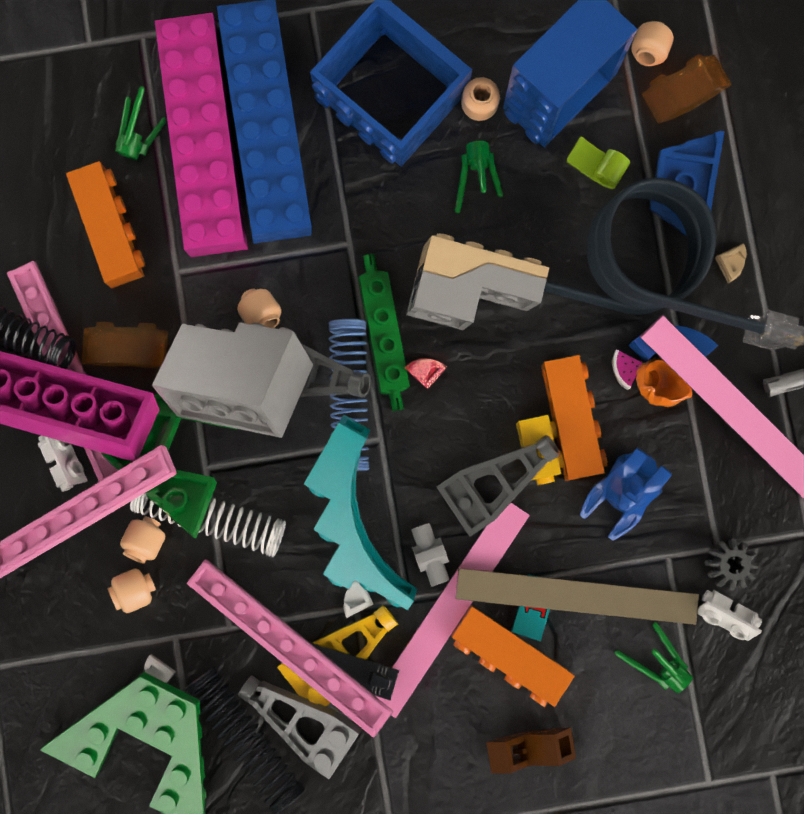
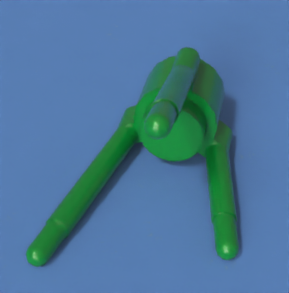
M144 86L139 87L129 123L131 98L126 97L119 136L115 144V152L133 160H137L139 154L146 156L149 146L167 122V118L163 117L144 143L141 142L142 136L133 132L143 100Z
M486 141L468 143L466 145V154L461 156L462 169L456 198V214L461 212L469 165L472 170L478 171L482 193H485L487 190L485 169L489 167L497 196L500 198L503 196L494 164V154L490 153L489 143Z
M657 622L653 623V628L674 659V661L668 662L657 649H652V654L664 666L660 671L662 677L621 651H615L617 657L656 681L664 690L670 687L676 694L687 688L693 679V676L686 670L688 665L680 658Z

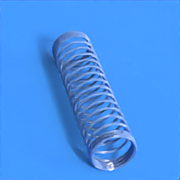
M338 319L328 323V331L335 334L328 338L330 342L335 343L329 347V350L336 353L331 355L330 359L341 355H365L367 353L366 351L344 352L332 349L343 345H366L367 343L364 341L339 342L332 340V338L339 336H365L366 333L363 331L366 330V322L364 320ZM332 359L341 365L367 363L364 360L342 361ZM353 370V371H359V372L367 373L366 370ZM330 395L331 399L338 400V402L332 403L330 407L342 410L331 413V418L341 420L342 417L334 415L368 411L367 408L357 409L334 406L344 403L367 402V399H346ZM351 418L356 422L368 421L367 418ZM339 421L331 423L330 426L332 428H336V424H338ZM363 447V448H362V451H363V450H368L369 448H368V447ZM360 456L357 471L370 469L368 461H360L368 460V456Z

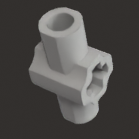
M430 523L411 529L417 545L412 547L420 572L426 571L431 587L449 581L450 579L444 565L449 560L441 538L435 539Z

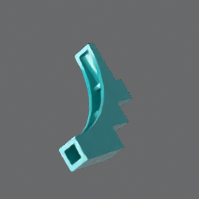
M343 415L304 483L314 495L330 499L313 529L325 541L339 544L328 562L323 575L328 577L332 584L339 587L344 586L347 589H350L356 580L365 590L377 592L384 596L393 606L409 610L414 602L417 588L397 575L381 558L369 540L360 518L356 497V473L362 448L371 430Z

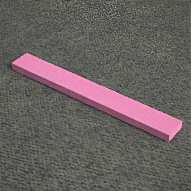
M31 261L7 272L26 318H30L32 323L39 322L40 327L46 325L48 331L55 329L57 335L60 333H64L65 336L68 335L37 263ZM36 324L31 328L34 335L38 328ZM45 328L40 331L36 340L39 346L46 334ZM54 332L48 335L46 343L41 349L43 356L47 353L54 339ZM69 342L62 349L58 357L57 366L63 361ZM75 353L67 370L86 375L79 357ZM84 448L99 482L118 471L105 460L101 454L102 452Z
M661 315L640 338L804 499V455L701 352Z
M158 446L1 540L0 578L176 475L177 472L167 447Z
M510 503L495 521L483 529L458 568L493 572L530 515ZM458 569L392 668L398 669L399 673L391 700L377 697L394 711L391 715L394 718L398 716L473 602L455 599Z
M205 559L187 582L191 588L372 737L377 735L394 712L209 560Z

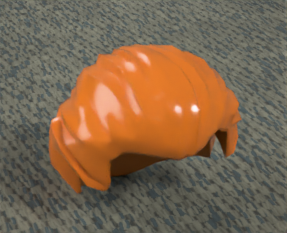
M655 357L639 365L636 372L637 387L640 390V394L649 401V404L671 407L692 397V388L661 357L658 359Z

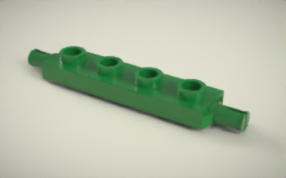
M367 254L363 256L366 273L358 277V284L378 390L381 394L389 395L392 412L404 410L401 392L409 388L410 385L407 370L405 369L406 364L388 272L377 271L375 254H370V256Z

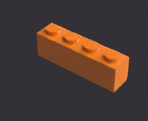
M98 161L66 173L104 283L110 288H114L145 277L142 271V267L146 266L140 250L135 251L132 240H135L136 236L130 222L125 223L122 213L126 212V208L121 196L115 195L113 186H116L117 183L112 170L106 169Z
M580 355L544 362L541 365L552 421L555 422L558 438L556 440L558 450H561L564 459V468L562 469L565 481L605 473L604 467H607V457L604 449H599L597 438L601 437V429L598 420H593L591 409L595 408L592 391H587L585 380L589 378L586 362H581Z
M470 605L451 634V637L456 640L453 644L456 648L467 655L472 651L481 658L478 662L492 672L496 668L506 674L505 681L517 689H520L523 685L532 691L529 697L544 707L547 702L555 707L575 677L566 668L472 605Z

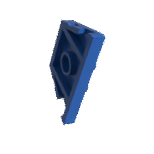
M718 131L705 137L660 150L655 178L671 179L689 186L704 199L711 211L725 131ZM651 200L649 210L686 236L685 229L677 215L665 205Z

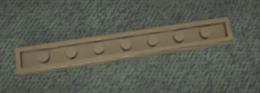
M458 568L455 599L696 625L699 594Z

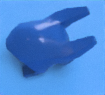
M637 447L633 453L619 456L608 475L594 484L585 498L580 516L586 519L598 505L607 500L614 508L622 512L620 519L608 535L611 540L618 539L632 530L641 520L646 507L663 492L662 487L672 476V473L662 465L658 469L652 456Z

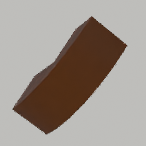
M571 727L523 732L486 742L491 773L511 774L527 766H561L576 759Z

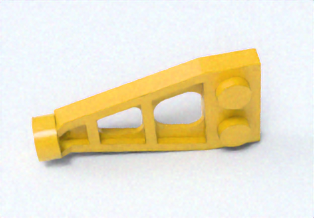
M382 605L374 614L311 643L349 654L342 645V640L354 632L360 631L367 638V644L356 657L367 659L386 632L393 629L398 622L390 611ZM376 618L382 624L383 628H380L376 625ZM282 663L277 667L299 696L323 706L331 703L285 664Z

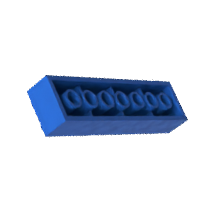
M263 0L217 6L253 244L311 236L312 226L276 1Z

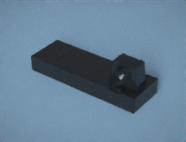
M311 643L373 695L391 700L399 673L398 669Z

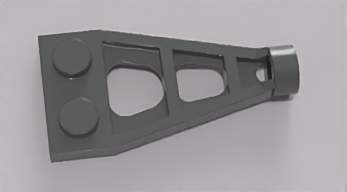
M301 343L313 363V367L300 397L344 394L365 397L368 394L371 386V378L368 373L353 371ZM319 365L333 370L330 385L314 384Z
M545 435L532 445L464 468L436 487L470 537L495 521L547 462H551L560 456V452L553 440L548 435ZM537 449H539L544 458H540L537 455ZM519 459L527 468V472L517 482L511 483L503 472L502 467ZM495 475L503 486L501 494L492 503H485L475 488L474 482L477 478Z
M253 675L248 678L238 693L240 698L251 704L303 762L327 779L331 778L362 731L361 727L338 711L321 704L312 703L309 699L265 681L261 682ZM256 691L261 692V695L258 696L257 694H255ZM276 700H281L295 708L296 713L290 722L283 721L272 710V705ZM302 717H310L320 721L324 726L323 734L314 744L307 742L297 730V722Z

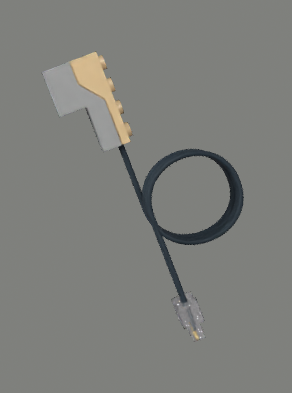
M646 178L628 185L605 203L593 219L587 239L588 263L596 282L612 298L547 281L549 267L542 266L540 260L534 258L516 259L508 251H487L479 243L466 242V244L454 242V237L439 233L436 236L432 235L423 246L406 313L408 316L464 330L474 323L479 299L529 311L541 303L543 292L546 291L628 314H647L664 307L745 329L743 343L769 350L783 347L797 349V346L804 345V327L798 325V317L767 310L765 315H751L746 318L682 300L700 285L711 266L716 245V229L712 213L704 199L689 186L666 178ZM643 198L661 203L677 215L685 229L688 241L687 263L680 282L669 296L655 293L636 285L625 276L616 263L611 248L610 231L614 213L623 200Z

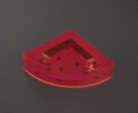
M430 358L415 360L405 367L427 389L447 368L443 363Z

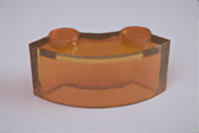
M700 54L690 59L686 63V67L669 76L662 74L649 83L651 87L642 93V96L658 124H661L700 106L732 84L715 55L703 57Z
M101 321L96 322V327L84 328L82 364L104 367L158 368L161 367L166 357L168 331L157 330L156 324L139 323L138 328L114 327L115 323Z

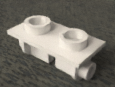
M42 435L38 437L40 441L38 447H40L46 463H51L54 460L57 465L49 469L57 488L60 487L61 491L64 492L73 488V485L87 482L83 466L78 461L70 443Z
M707 590L704 593L702 601L705 603L698 607L697 614L702 616L707 623L719 625L730 631L733 637L746 641L751 640L762 632V630L758 629L762 623L758 613L739 603L735 606L734 612H732L730 607L733 600L715 590L712 592Z

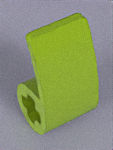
M580 137L569 154L567 163L602 186L615 189L628 168L630 160L616 150L608 149L604 153L586 139Z

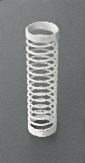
M145 494L130 502V510L132 512H137V514L141 512L142 515H146L149 512L151 518L159 515L160 521H164L168 517L170 524L175 523L174 520L171 521V517L167 514L164 518L161 517V508L158 509L155 515H152V507L154 505L152 500L150 501L149 508L143 512L148 501V497ZM213 498L206 521L199 530V533L204 528L207 536L211 535L214 531L215 538L218 539L223 535L225 542L229 541L233 536L234 545L238 544L242 539V546L244 548L248 547L252 541L251 548L253 551L257 550L261 544L262 554L266 553V556L269 555V557L276 555L285 530V520L283 521L278 518L275 521L264 550L265 537L271 520V515L268 516L263 533L254 548L262 513H259L254 530L245 545L247 528L253 510L249 511L245 527L236 541L238 524L244 510L243 507L240 508L235 526L230 536L226 539L228 523L235 505L234 503L231 505L226 523L217 536L218 523L225 507V500L222 501L216 522L208 533L209 519L216 504V498Z

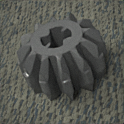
M729 539L726 545L724 541H718L717 548L719 551L715 549L708 550V553L714 559L706 560L705 565L713 566L714 569L709 571L707 575L709 578L717 577L716 586L722 587L726 584L727 590L734 591L736 584L743 589L747 587L745 578L749 580L756 579L755 575L750 572V569H758L759 564L750 561L756 556L755 551L746 552L748 548L746 542H741L738 545L736 539ZM728 559H733V564L736 565L735 570L730 569V565L727 563Z

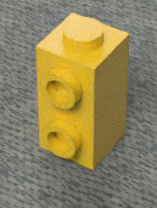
M548 415L521 420L516 423L521 448L536 443L545 435H548L553 442L554 439L558 438L556 424L554 421H549ZM537 449V455L540 458H544L539 449ZM559 450L560 456L551 462H547L531 481L536 480L537 485L555 482L554 476L560 475V468H564L561 450Z

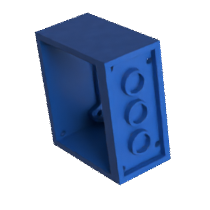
M375 0L312 69L310 75L315 94L314 98L325 108L330 106L337 112L336 117L347 127L350 125L355 127L359 131V137L368 145L373 143L381 149L380 154L385 160L391 164L396 162L402 167L459 103L464 87L471 81L472 69L390 0ZM382 35H386L446 85L445 87L447 88L403 139H397L337 88L340 81Z
M578 0L513 65L503 105L504 114L512 123H519L526 130L525 134L535 144L540 143L545 148L617 75L638 29L607 0Z

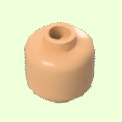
M649 21L643 23L638 28L632 42L631 51L633 56L640 64L648 67L663 63L667 59L673 44V33L662 22Z
M485 77L469 81L464 87L461 98L464 113L469 118L477 121L491 118L497 111L500 91L491 79Z
M266 289L247 290L241 296L237 307L238 314L246 324L259 323L265 327L275 328L280 322L281 307L271 292Z
M144 516L143 520H132L120 541V545L124 549L123 555L142 564H145L146 560H154L166 537L165 533L159 528L161 523L147 516Z
M136 568L113 577L111 587L107 588L116 610L122 609L125 613H131L149 605L152 601L150 592L156 590L149 573L143 576L142 572Z

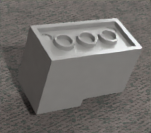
M239 322L235 332L229 329H210L201 324H196L195 326L182 324L166 354L152 387L178 417L282 438L311 372L313 363L294 331L288 328L280 327L276 329L265 327L259 323L246 324Z

